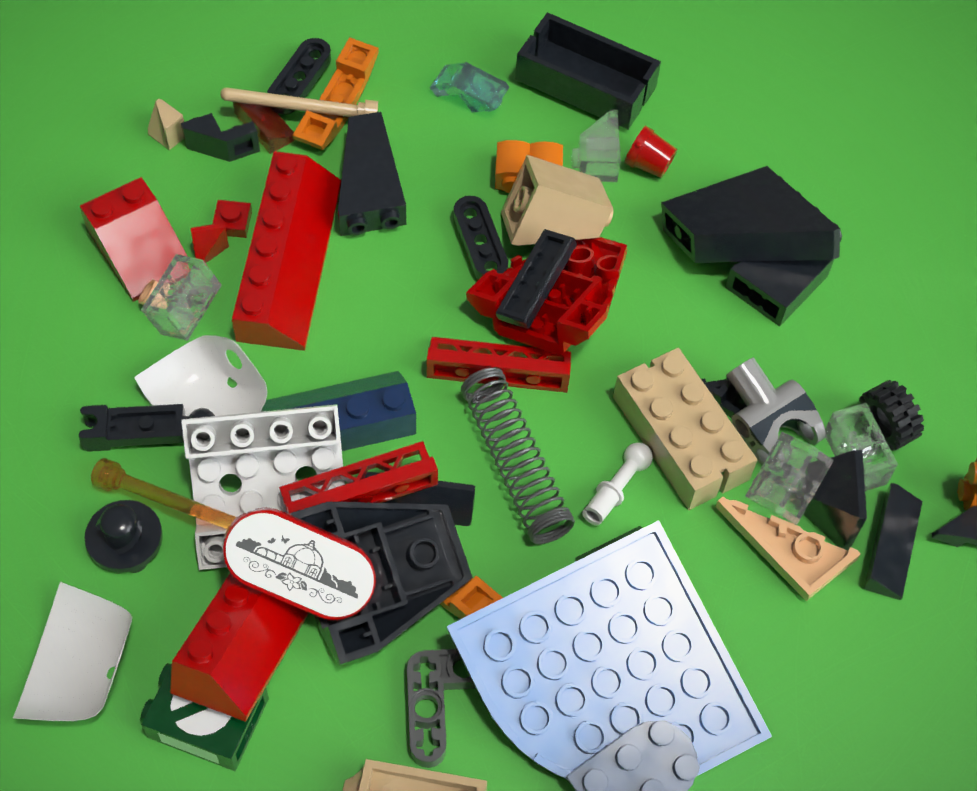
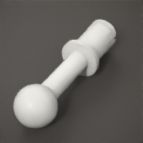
M639 442L629 445L624 452L625 463L610 482L602 481L598 484L596 488L597 493L582 512L583 517L589 523L596 526L600 525L614 506H618L623 502L624 495L622 490L635 472L643 471L651 465L653 455L647 445Z

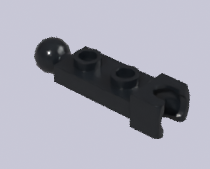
M183 404L109 409L107 405L83 406L80 409L81 415L84 417L86 426L92 429L80 431L79 440L82 448L89 452L111 450V447L184 443L182 419L211 417L215 415L207 408H198L190 413L189 416H185Z

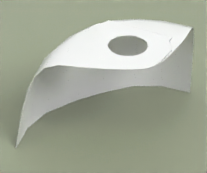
M204 335L196 338L134 377L144 396L152 405L183 404L185 416H189L190 413L198 408H207L215 416L261 412L268 393L266 382L238 344L231 339L220 336ZM227 350L237 354L242 363L241 369L235 368L229 362L226 356ZM229 377L237 382L236 387L231 388L228 385Z
M60 582L13 718L77 721L96 716L104 707L132 622L133 617L123 607L111 601ZM115 666L111 679H108V670Z

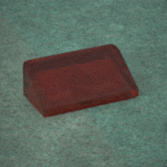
M233 102L234 113L244 124L253 121L258 131L259 142L270 154L295 141L292 136L293 130L269 106Z

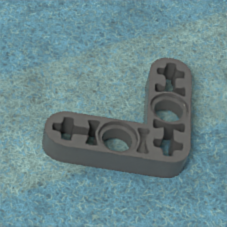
M457 649L423 650L416 652L408 661L410 753L414 762L421 767L431 768L437 766L443 761L446 754L444 690L476 689L471 677L461 678L453 672L454 664L462 660ZM422 663H428L429 669L434 671L429 673V688L422 689L421 673L417 670H420ZM429 699L436 703L438 711L432 717L423 718L416 713L415 706L419 701ZM431 728L432 744L440 748L433 749V755L425 756L424 750L417 749V747H421L424 744V729Z

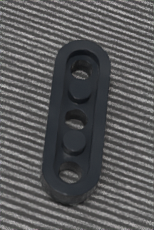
M310 38L302 42L271 84L267 93L306 98L331 62L330 45L320 38ZM270 107L272 111L278 114H290L296 111Z
M464 196L457 200L454 205V221L476 278L479 280L488 272L486 269L490 268L495 269L497 273H504L508 269V259L486 203L476 196ZM477 242H483L484 244L478 245V244H476V243H477Z

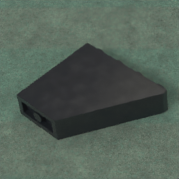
M768 166L661 202L663 231L695 263L834 260L840 256L842 233L839 226L828 219L817 207L806 200L799 191L792 188Z

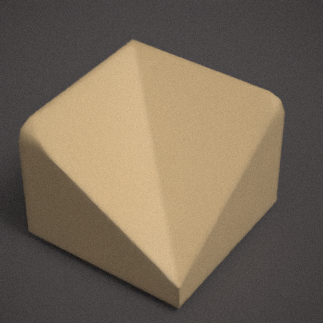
M162 99L156 100L148 126L149 136L168 150H171L184 139L181 123L184 122L183 114Z

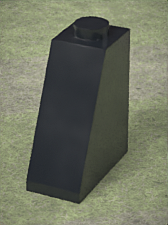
M834 260L740 262L731 268L725 288L780 327L828 277Z

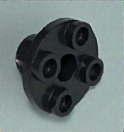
M120 500L105 505L92 516L85 530V545L91 559L101 568L118 573H137L145 569L147 564L158 553L163 539L162 526L156 513L147 505L134 500Z

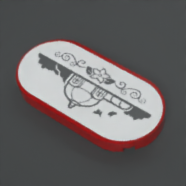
M263 507L243 513L230 524L223 540L225 563L230 573L238 581L318 617L329 620L351 617L361 611L373 595L376 584L375 570L371 560L359 546L283 511Z

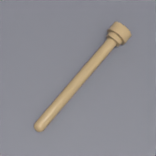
M223 88L220 92L221 98L225 101L299 111L308 110L314 113L344 117L378 112V101L365 99V103L358 102V105L234 88Z

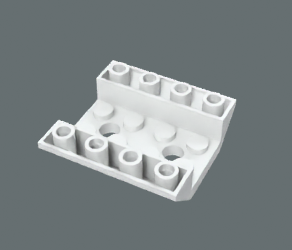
M337 404L182 419L186 459L189 458L195 507V541L199 570L227 567L224 559L223 540L228 527L238 516L263 507L274 508L287 513L279 487L298 481L295 474L299 468L303 466L312 467L318 475L343 467ZM226 474H235L241 479L242 485L237 491L228 492L221 487L220 479ZM340 479L332 482L328 490L345 485V481ZM303 491L290 495L292 501H295L311 496L313 494L307 491Z

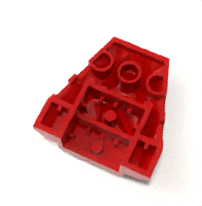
M602 237L576 240V248L529 329L499 320L496 315L498 307L527 258L522 261V256L517 255L510 259L511 267L504 273H497L495 269L488 271L466 292V297L480 315L492 318L494 330L500 336L560 355L571 345L576 346L589 339L606 320L626 258L627 245Z

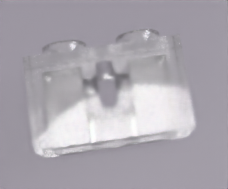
M176 254L141 311L161 335L188 341L222 285L204 260Z
M867 403L833 412L825 428V437L834 456L853 450H863L865 491L887 485L898 463Z
M781 432L745 497L797 525L834 460L814 446Z

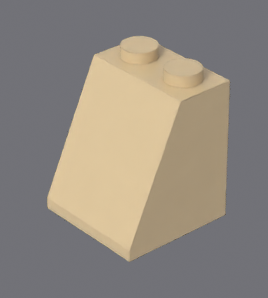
M527 155L501 214L511 244L520 246L536 244L544 229L573 237L575 240L599 238L604 227H607L612 220L613 207L600 178Z

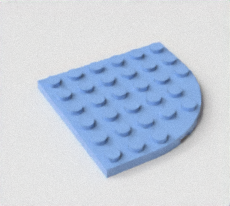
M659 521L446 627L483 703L502 732L520 751L534 762L567 779L565 776L629 729L647 721H668L672 725L679 727L691 739L697 752V761L700 767L698 775L772 737Z

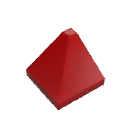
M225 223L190 228L197 266L206 264L229 247Z

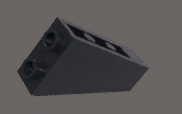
M382 112L349 117L338 206L341 236L360 235L369 231L394 229L398 226L407 225L406 202Z

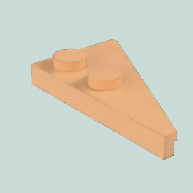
M722 497L717 501L716 508L805 601H808L851 566L861 555L854 548L850 547L847 551L824 541L825 536L815 532H806L800 526L771 515L769 519L747 510L749 505L737 500H728Z

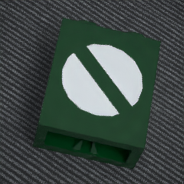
M167 663L160 674L158 681L160 688L154 700L149 699L141 713V726L147 738L236 771L269 700L267 689L265 688L245 722L171 694L172 664Z

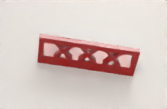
M432 337L427 354V378L464 382L471 374L485 368L494 367L503 371L506 381L509 383L508 387L567 393L571 371V351H565L557 355L534 347ZM499 376L488 377L477 383L486 384L498 380Z
M421 441L281 486L279 489L287 514L289 515L292 512L325 502L382 503L438 485V468L434 457H429L425 444ZM419 454L420 461L400 467L403 459ZM379 468L385 471L364 478L368 470ZM342 479L349 482L348 484L328 490L334 481ZM303 491H307L313 494L311 496L295 501H292L290 495Z

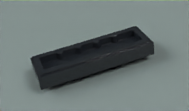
M547 229L543 230L496 311L499 320L526 329L530 328L576 248L575 238Z

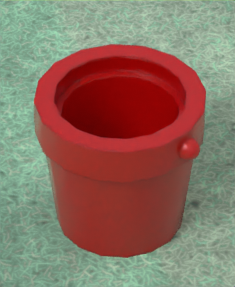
M644 126L633 142L626 156L625 164L662 178L672 163L678 149L654 133L653 129Z

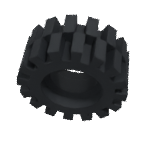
M887 380L863 393L859 398L861 404L858 405L859 410L863 412L860 415L861 420L867 423V426H865L867 432L872 431L874 441L880 440V446L882 448L887 447L888 451L897 450L921 437V432L924 431V426L921 424L924 421L923 415L918 414V411L921 409L918 404L914 405L912 402L914 399L911 393L907 395L906 387L903 385L899 386L897 381L891 382V380Z

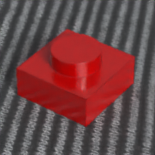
M218 200L212 224L225 223L227 236L247 238L252 215L251 203Z

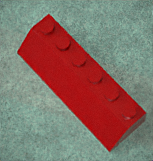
M273 152L232 316L236 342L306 350L341 189V179L307 155Z

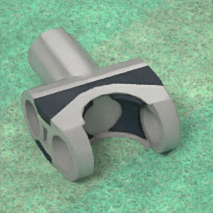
M754 357L727 374V377L747 405V407L732 416V424L759 463L768 470L776 471L785 463L780 449L782 446L778 437L780 427L794 430L798 436L801 435L804 440L812 445L819 443L825 438V427L816 407L805 390L796 381L788 380L779 387L774 388Z

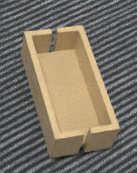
M679 347L651 360L649 368L644 363L617 376L613 399L642 442L651 449L654 460L688 510L715 498L719 489L723 494L750 480L758 459Z

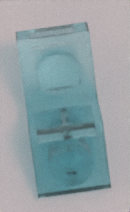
M467 62L445 65L429 88L436 97L458 94L473 113L493 111L498 108L509 86L506 82Z

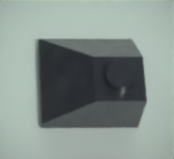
M853 450L810 464L804 478H799L797 483V499L803 500V514L838 547L849 550L867 520L863 450Z

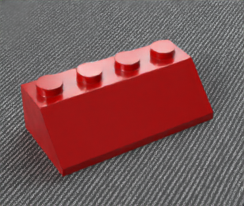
M230 573L172 660L170 693L246 722L309 612L253 589L238 581Z

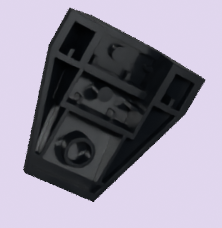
M325 502L290 513V515L359 546L369 557L375 570L376 584L373 595L361 611L351 617L340 620H329L314 615L319 631L339 665L378 652L473 578L448 505Z

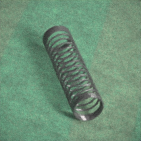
M494 367L479 370L471 374L461 385L462 395L468 401V408L472 411V417L477 420V427L481 430V436L486 439V446L491 449L490 455L495 459V465L500 468V476L505 478L504 485L509 488V495L514 498V505L519 508L518 515L524 518L523 525L529 528L528 535L531 539L530 541L535 544H545L557 540L573 528L575 524L574 517L569 508L562 507L565 499L557 497L560 489L552 487L555 479L547 477L550 469L543 467L545 459L538 457L541 449L534 447L536 439L530 437L531 430L525 428L527 421L524 418H520L522 411L516 408L518 402L515 399H511L513 392L507 389L509 383L506 381L503 371ZM499 376L498 380L484 384L474 393H467L470 387L482 379ZM504 392L510 394L508 399L495 402L485 410H477L481 403L496 399ZM509 401L514 403L512 408L503 410L490 419H481L486 412L501 408ZM471 403H477L474 408L471 406ZM513 411L519 412L516 418L507 420L495 428L486 429L490 422L504 418ZM476 412L481 413L479 418L476 416ZM480 421L486 422L483 427L480 425ZM517 421L524 422L520 428L511 430L499 438H490L496 431L505 429ZM522 430L528 431L526 437L515 440L505 447L495 448L501 440L515 436ZM485 431L490 432L488 437L485 435ZM489 440L495 441L493 446L489 444ZM526 440L533 441L532 445L528 448H524L509 457H500L507 449L514 448ZM494 450L500 451L497 456L494 454ZM530 450L538 451L534 457L524 460L516 466L504 467L511 459L520 457ZM498 460H505L502 466H500ZM534 460H542V463L537 468H533L519 476L509 477L517 468L526 466ZM503 469L510 470L506 476L503 474ZM539 470L547 471L543 477L527 485L514 487L522 478L530 476ZM508 479L515 480L511 486L508 484ZM541 481H552L549 486L531 495L519 496L524 490ZM512 489H521L516 496L512 493ZM546 491H557L552 497L539 504L524 506L529 500ZM517 499H526L522 502L521 506L517 503ZM561 500V503L554 509L540 515L529 516L540 506L551 501ZM522 509H531L527 512L526 516L522 514ZM527 519H536L530 526L526 523ZM562 520H566L559 527L549 532L537 534L543 528L550 527L552 525L559 523Z

